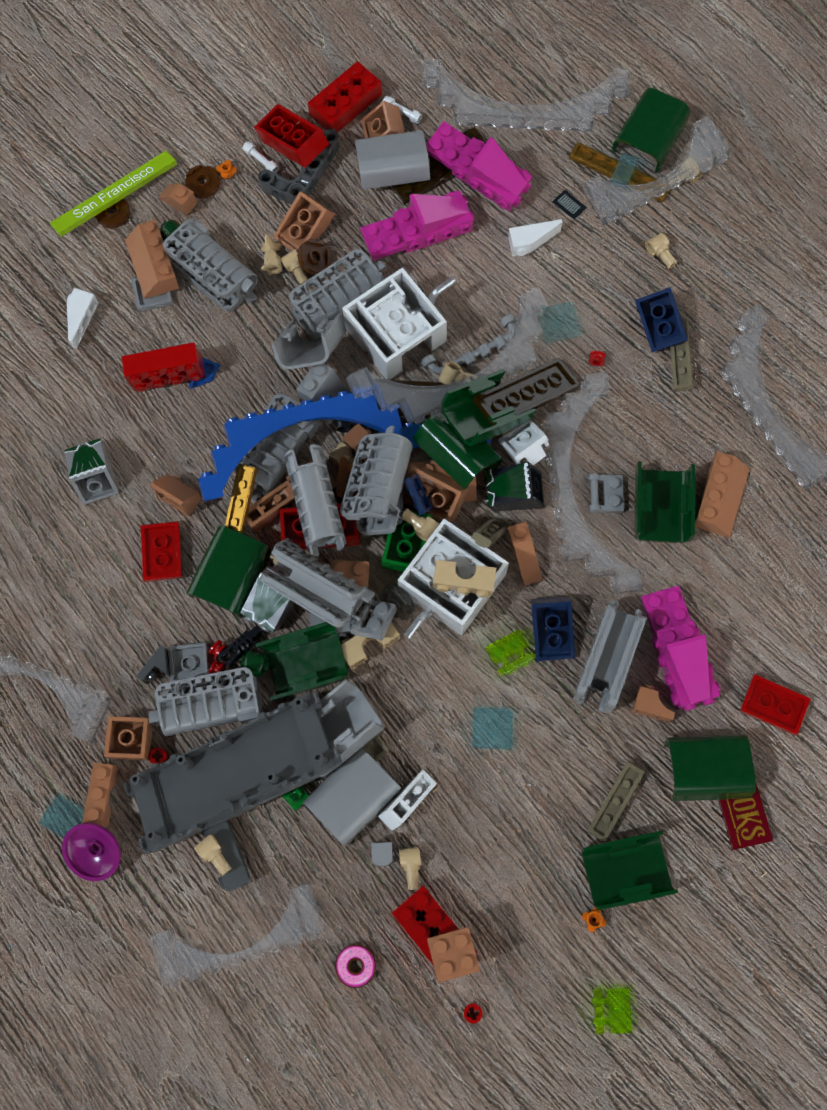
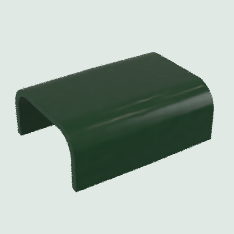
M647 88L613 142L611 152H615L620 142L626 143L653 156L657 161L655 173H658L688 122L690 116L689 106L683 101L657 89Z
M505 369L448 390L442 400L441 406L444 416L462 441L468 446H473L525 424L532 419L536 412L534 408L515 416V409L511 406L489 416L490 421L496 424L492 426L475 405L473 399L476 395L500 385V381L506 372Z
M443 411L428 418L412 438L464 490L481 470L496 469L503 461V457L486 441L473 446L466 445L448 422Z
M638 461L635 474V539L669 543L691 541L695 536V464H691L686 471L677 472L642 469V461Z
M219 525L186 594L191 598L195 596L234 613L238 618H241L242 614L240 612L260 572H263L272 552L271 549L256 539Z
M327 622L256 643V647L265 650L268 661H270V669L276 688V695L269 697L270 701L348 679V668L338 631L335 626Z
M747 735L666 738L664 747H669L674 778V792L671 801L751 798L755 793L756 778L750 742Z
M663 831L619 839L581 849L591 896L596 910L678 893V889H674L672 886L660 841V835L663 834Z

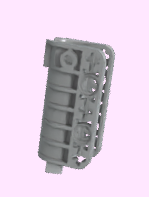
M194 218L186 220L165 239L163 246L170 256L169 260L172 267L222 310L232 312L244 300L250 303L258 298L252 292L257 283V275L210 237L209 231ZM169 244H175L176 249L169 247ZM222 298H225L228 302L231 301L232 305H226Z
M355 249L290 292L289 299L293 305L292 312L295 319L309 337L317 341L321 338V333H317L316 328L322 320L326 318L334 320L339 312L343 313L342 308L386 279L381 272L386 266L380 260L373 264L362 250ZM354 256H361V261L355 260ZM341 265L348 267L343 272L338 271V267ZM325 276H331V280H325ZM311 285H316L318 287L313 292H310L308 290V287ZM294 296H301V300L295 299Z
M277 394L272 398L265 410L277 408V401L282 400L285 405L294 403V406H299L302 404L284 394ZM280 405L276 411L282 410L283 405ZM318 420L301 422L283 428L260 441L239 462L240 464L258 468L251 499L258 501L261 495L265 496L276 488L287 470L284 459L285 453L289 450H294L296 456L306 439L311 440L321 425L317 422Z
M394 425L389 426L385 433L369 434L360 440L340 508V513L347 520H357V530L363 535L390 534L396 529L400 513L397 504L413 445L407 438L393 433ZM368 457L367 461L362 464L363 459ZM358 490L357 495L352 497L353 493Z
M311 444L312 463L298 466L294 450L286 452L284 459L308 553L317 557L319 556L318 548L326 546L325 544H336L337 550L340 551L344 548V544L347 543L322 447Z
M286 538L274 545L272 555L279 562L273 567H267L262 572L260 581L335 627L344 626L352 618L362 622L363 619L355 614L363 601L369 603L375 595L374 592L366 586H359L353 578L349 580L344 577L341 571H334L330 568L329 564H322L316 556L311 557L307 555V552L297 544L292 543L290 538Z
M611 601L605 609L595 641L590 650V655L573 697L575 702L583 704L589 688L603 693L598 707V711L602 713H611L618 702L647 617L642 616L640 609L636 610L635 616L628 613L625 615V612L617 610L618 601Z
M242 667L162 683L155 690L157 710L149 711V723H156L157 728L161 727L164 736L234 722H240L241 724L250 723L258 719V714L263 712L258 680L253 676L250 669ZM227 681H230L227 686H224Z

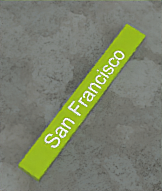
M164 151L51 221V227L60 237L66 235L176 166V160L167 151Z

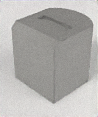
M392 842L371 843L372 862L381 867L390 865L393 862Z

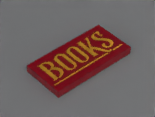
M757 783L755 793L751 798L718 800L732 850L773 841Z

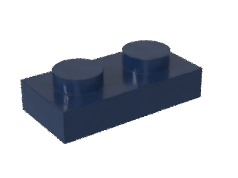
M418 474L405 479V489L411 495L413 506L419 515L432 510L433 507Z

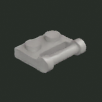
M588 475V480L591 484L590 512L623 513V475ZM598 483H603L604 505H599Z
M373 599L369 603L363 601V608L358 616L363 620L362 622L356 621L355 624H352L350 632L356 636L383 640L397 611L396 605L374 601ZM370 609H373L374 611L366 627L363 628L362 625Z

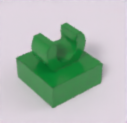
M301 786L282 795L295 811L304 804L303 802L309 796Z

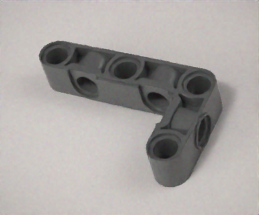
M327 129L323 132L329 145L306 168L301 167V171L296 179L290 181L267 169L260 171L258 181L261 190L291 205L297 197L295 195H298L300 191L310 196L339 149L337 131Z

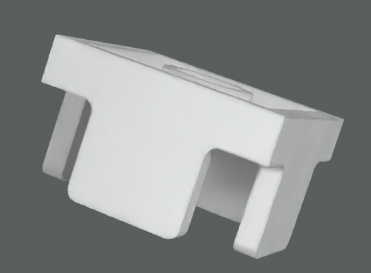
M532 420L513 428L498 439L515 464H520V460L524 457L532 465L536 464L546 456L541 445L549 446L547 436Z

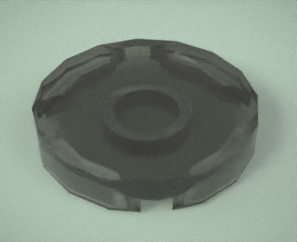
M389 584L380 591L379 598L381 597L382 599L380 602L392 603L397 607L393 618L399 617L401 618L400 620H405L413 614V600L402 587Z

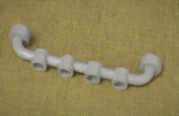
M508 314L500 320L504 328L508 327L506 334L500 335L493 341L484 343L477 349L466 352L460 358L451 361L459 366L465 363L468 367L476 362V357L480 355L482 358L490 356L492 354L491 349L497 347L498 350H502L507 347V341L513 338L516 330L514 315ZM433 354L421 360L424 369L429 368L435 374H440L444 366L437 367L435 365L437 360Z

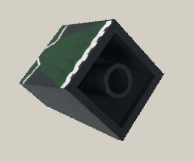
M530 462L486 471L484 480L488 491L486 502L494 511L545 508L542 472Z

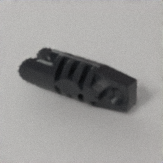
M256 625L249 632L246 630L220 652L217 657L222 660L233 652L234 655L226 663V666L230 668L242 658L243 654H246L258 643V639L263 635L262 629Z

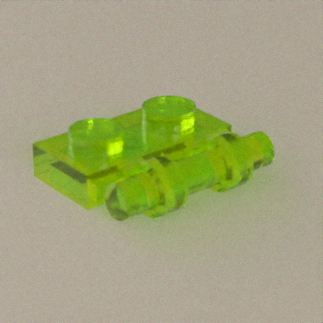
M520 629L485 646V650L493 665L499 662L503 665L502 668L497 670L500 677L505 674H512L513 670L521 666L525 667L529 665L530 661L535 659L532 652L525 655L522 651L528 648L529 645ZM517 654L519 659L509 663L507 658Z
M607 988V997H602L601 989H593V998L591 999L592 1005H594L595 1018H593V1025H595L596 1034H604V1025L610 1026L611 1034L632 1033L629 988ZM608 1004L609 1017H603L602 1005Z

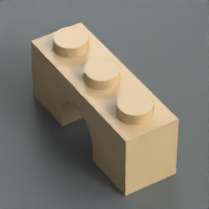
M436 560L433 588H437L436 590L440 592L453 590L461 595L474 593L478 597L488 598V596H493L496 568L476 565L474 576L470 579H462L456 574V562Z
M392 622L383 640L354 636L351 639L348 637L341 641L346 663L351 670L368 660L363 651V647L368 641H378L386 649L400 640V634Z

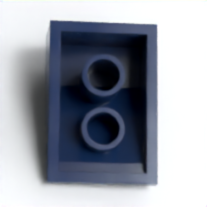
M671 287L635 300L652 353L688 340Z
M570 597L530 599L536 661L575 658Z

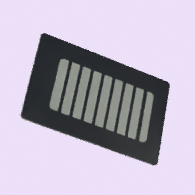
M566 190L552 201L573 220L587 208Z

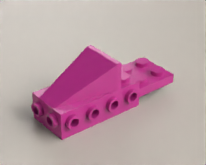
M443 121L426 144L427 152L431 157L451 169L452 174L458 179H461L508 212L514 206L517 207L523 193H527L532 186L530 183L532 176L529 172L516 166L492 137L485 144L480 139L477 140L474 137L470 139Z
M460 190L449 192L444 196L411 194L410 207L401 208L393 212V217L360 227V231L371 259L374 261L403 250L408 253L472 231L475 219L473 212L468 210L466 196H462Z
M675 586L641 596V601L653 633L651 638L652 645L657 650L659 665L661 668L663 667L665 683L670 688L673 705H676L677 710L684 709L689 711L697 708L696 705L701 703L704 706L715 703V699L720 696L721 690L719 683L714 680L712 675L714 674L713 666L708 662L705 634L701 635L698 625L691 621L680 587Z

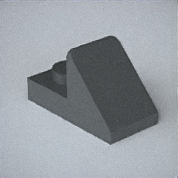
M160 645L136 676L145 684L155 679L158 669L170 677L169 655L162 645Z

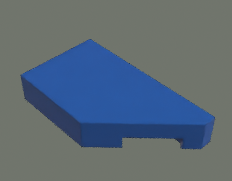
M203 358L205 378L191 381L189 388L192 389L212 382L220 364Z

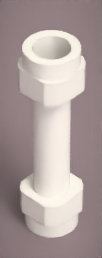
M386 96L383 101L398 106L400 113L409 117L411 122L420 123L422 119L420 112L405 108L396 103L392 97Z
M247 141L243 145L242 149L248 156L252 155L267 170L275 173L278 172L279 166L273 160L269 161L256 150V146L253 143Z

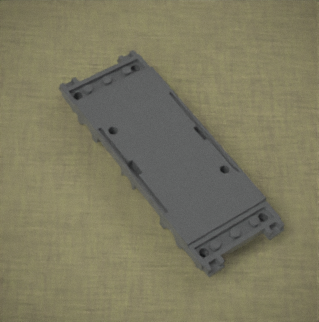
M308 693L302 697H297L287 704L281 703L276 710L268 713L262 712L258 714V719L231 732L224 730V733L218 737H209V742L182 755L173 754L168 761L154 763L150 765L151 768L134 774L129 780L123 783L125 793L128 797L136 798L145 831V836L139 838L143 854L155 853L170 845L184 841L313 781L343 764L337 746L332 749L330 748L317 712L322 709L318 693Z

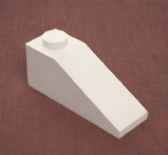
M562 219L509 228L508 239L512 256H524L531 253L561 232Z
M76 288L73 289L67 298L68 340L75 349H77L99 303L94 294Z
M422 769L384 808L378 817L391 831L402 825L437 783Z

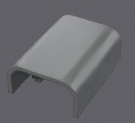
M423 130L355 140L362 189L430 180L429 159Z
M339 312L334 320H328V318L322 320L316 328L317 333H321L322 339L317 341L303 340L298 334V324L295 323V320H292L272 344L275 359L284 369H296L325 363L345 335L346 325L343 313Z
M347 679L320 700L322 709L317 712L330 748L332 749L337 746L342 763L385 728L363 692ZM329 771V772H327V773L321 775L320 777H321V778H325V777H326L327 775H329L332 771Z
M361 748L336 768L303 803L346 847L402 789Z

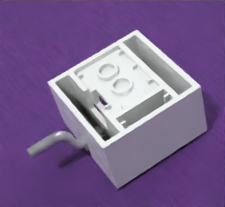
M401 268L342 308L347 331L364 352L368 351V357L386 380H390L402 372V355L422 341L426 343L431 351L446 342L447 321L434 307V303L440 293L456 283L453 276L437 286L430 293L429 298H427L407 272Z
M443 519L398 579L399 592L425 610L416 617L404 636L410 640L423 621L428 619L432 613L434 617L462 636L490 598V596L488 598L478 597L474 593L461 595L453 590H448V592L437 591V588H433L436 560L456 562V574L462 579L473 577L476 572V565L496 568L493 592L506 576L509 562L487 547L478 546L475 540L471 539V536L446 519Z

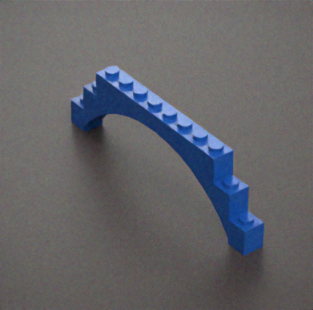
M367 386L357 388L354 393H349V391L340 392L337 397L331 398V395L322 396L320 401L313 402L312 399L305 400L299 406H294V403L288 404L276 411V408L267 409L264 411L265 414L257 415V412L246 415V418L240 420L238 417L229 418L227 423L223 425L229 446L226 447L225 444L214 446L215 450L210 452L216 474L210 471L202 473V477L198 478L203 502L223 497V489L242 458L260 441L283 428L301 422L334 419L365 425L385 433L389 426L394 425L393 433L407 438L413 445L412 449L420 448V446L412 438L421 425H414V422L403 424L402 428L397 406L391 407L390 404L380 406L379 410L373 388L367 389Z

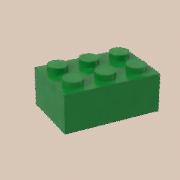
M411 511V512H413L414 514H416L417 516H419L420 518H421V517H424V518H426V517H431V518H432V515H429V514L419 515L418 512ZM404 520L401 524L396 525L393 533L387 536L382 557V568L404 572L426 543L417 536L414 527Z

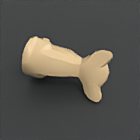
M265 235V242L261 247V251L265 253L263 257L264 265L261 267V271H267L268 275L279 274L282 272V261L276 251L281 249L282 244L274 242L269 235Z

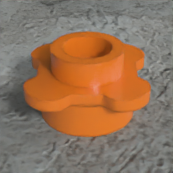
M225 160L224 163L216 166V171L220 172L223 179H229L237 172L236 167L232 166L230 160Z
M594 907L591 912H584L582 914V919L586 921L589 932H595L596 928L606 926V920L603 919L601 910H596Z

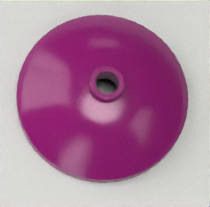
M81 823L71 828L63 839L62 855L69 869L78 877L88 881H102L109 878L117 870L121 860L120 846L114 835L105 827L95 823Z

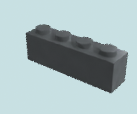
M229 820L205 830L204 834L206 837L211 833L222 846L220 849L222 851L221 854L232 867L225 875L222 876L220 874L221 877L218 880L221 888L231 892L253 882Z

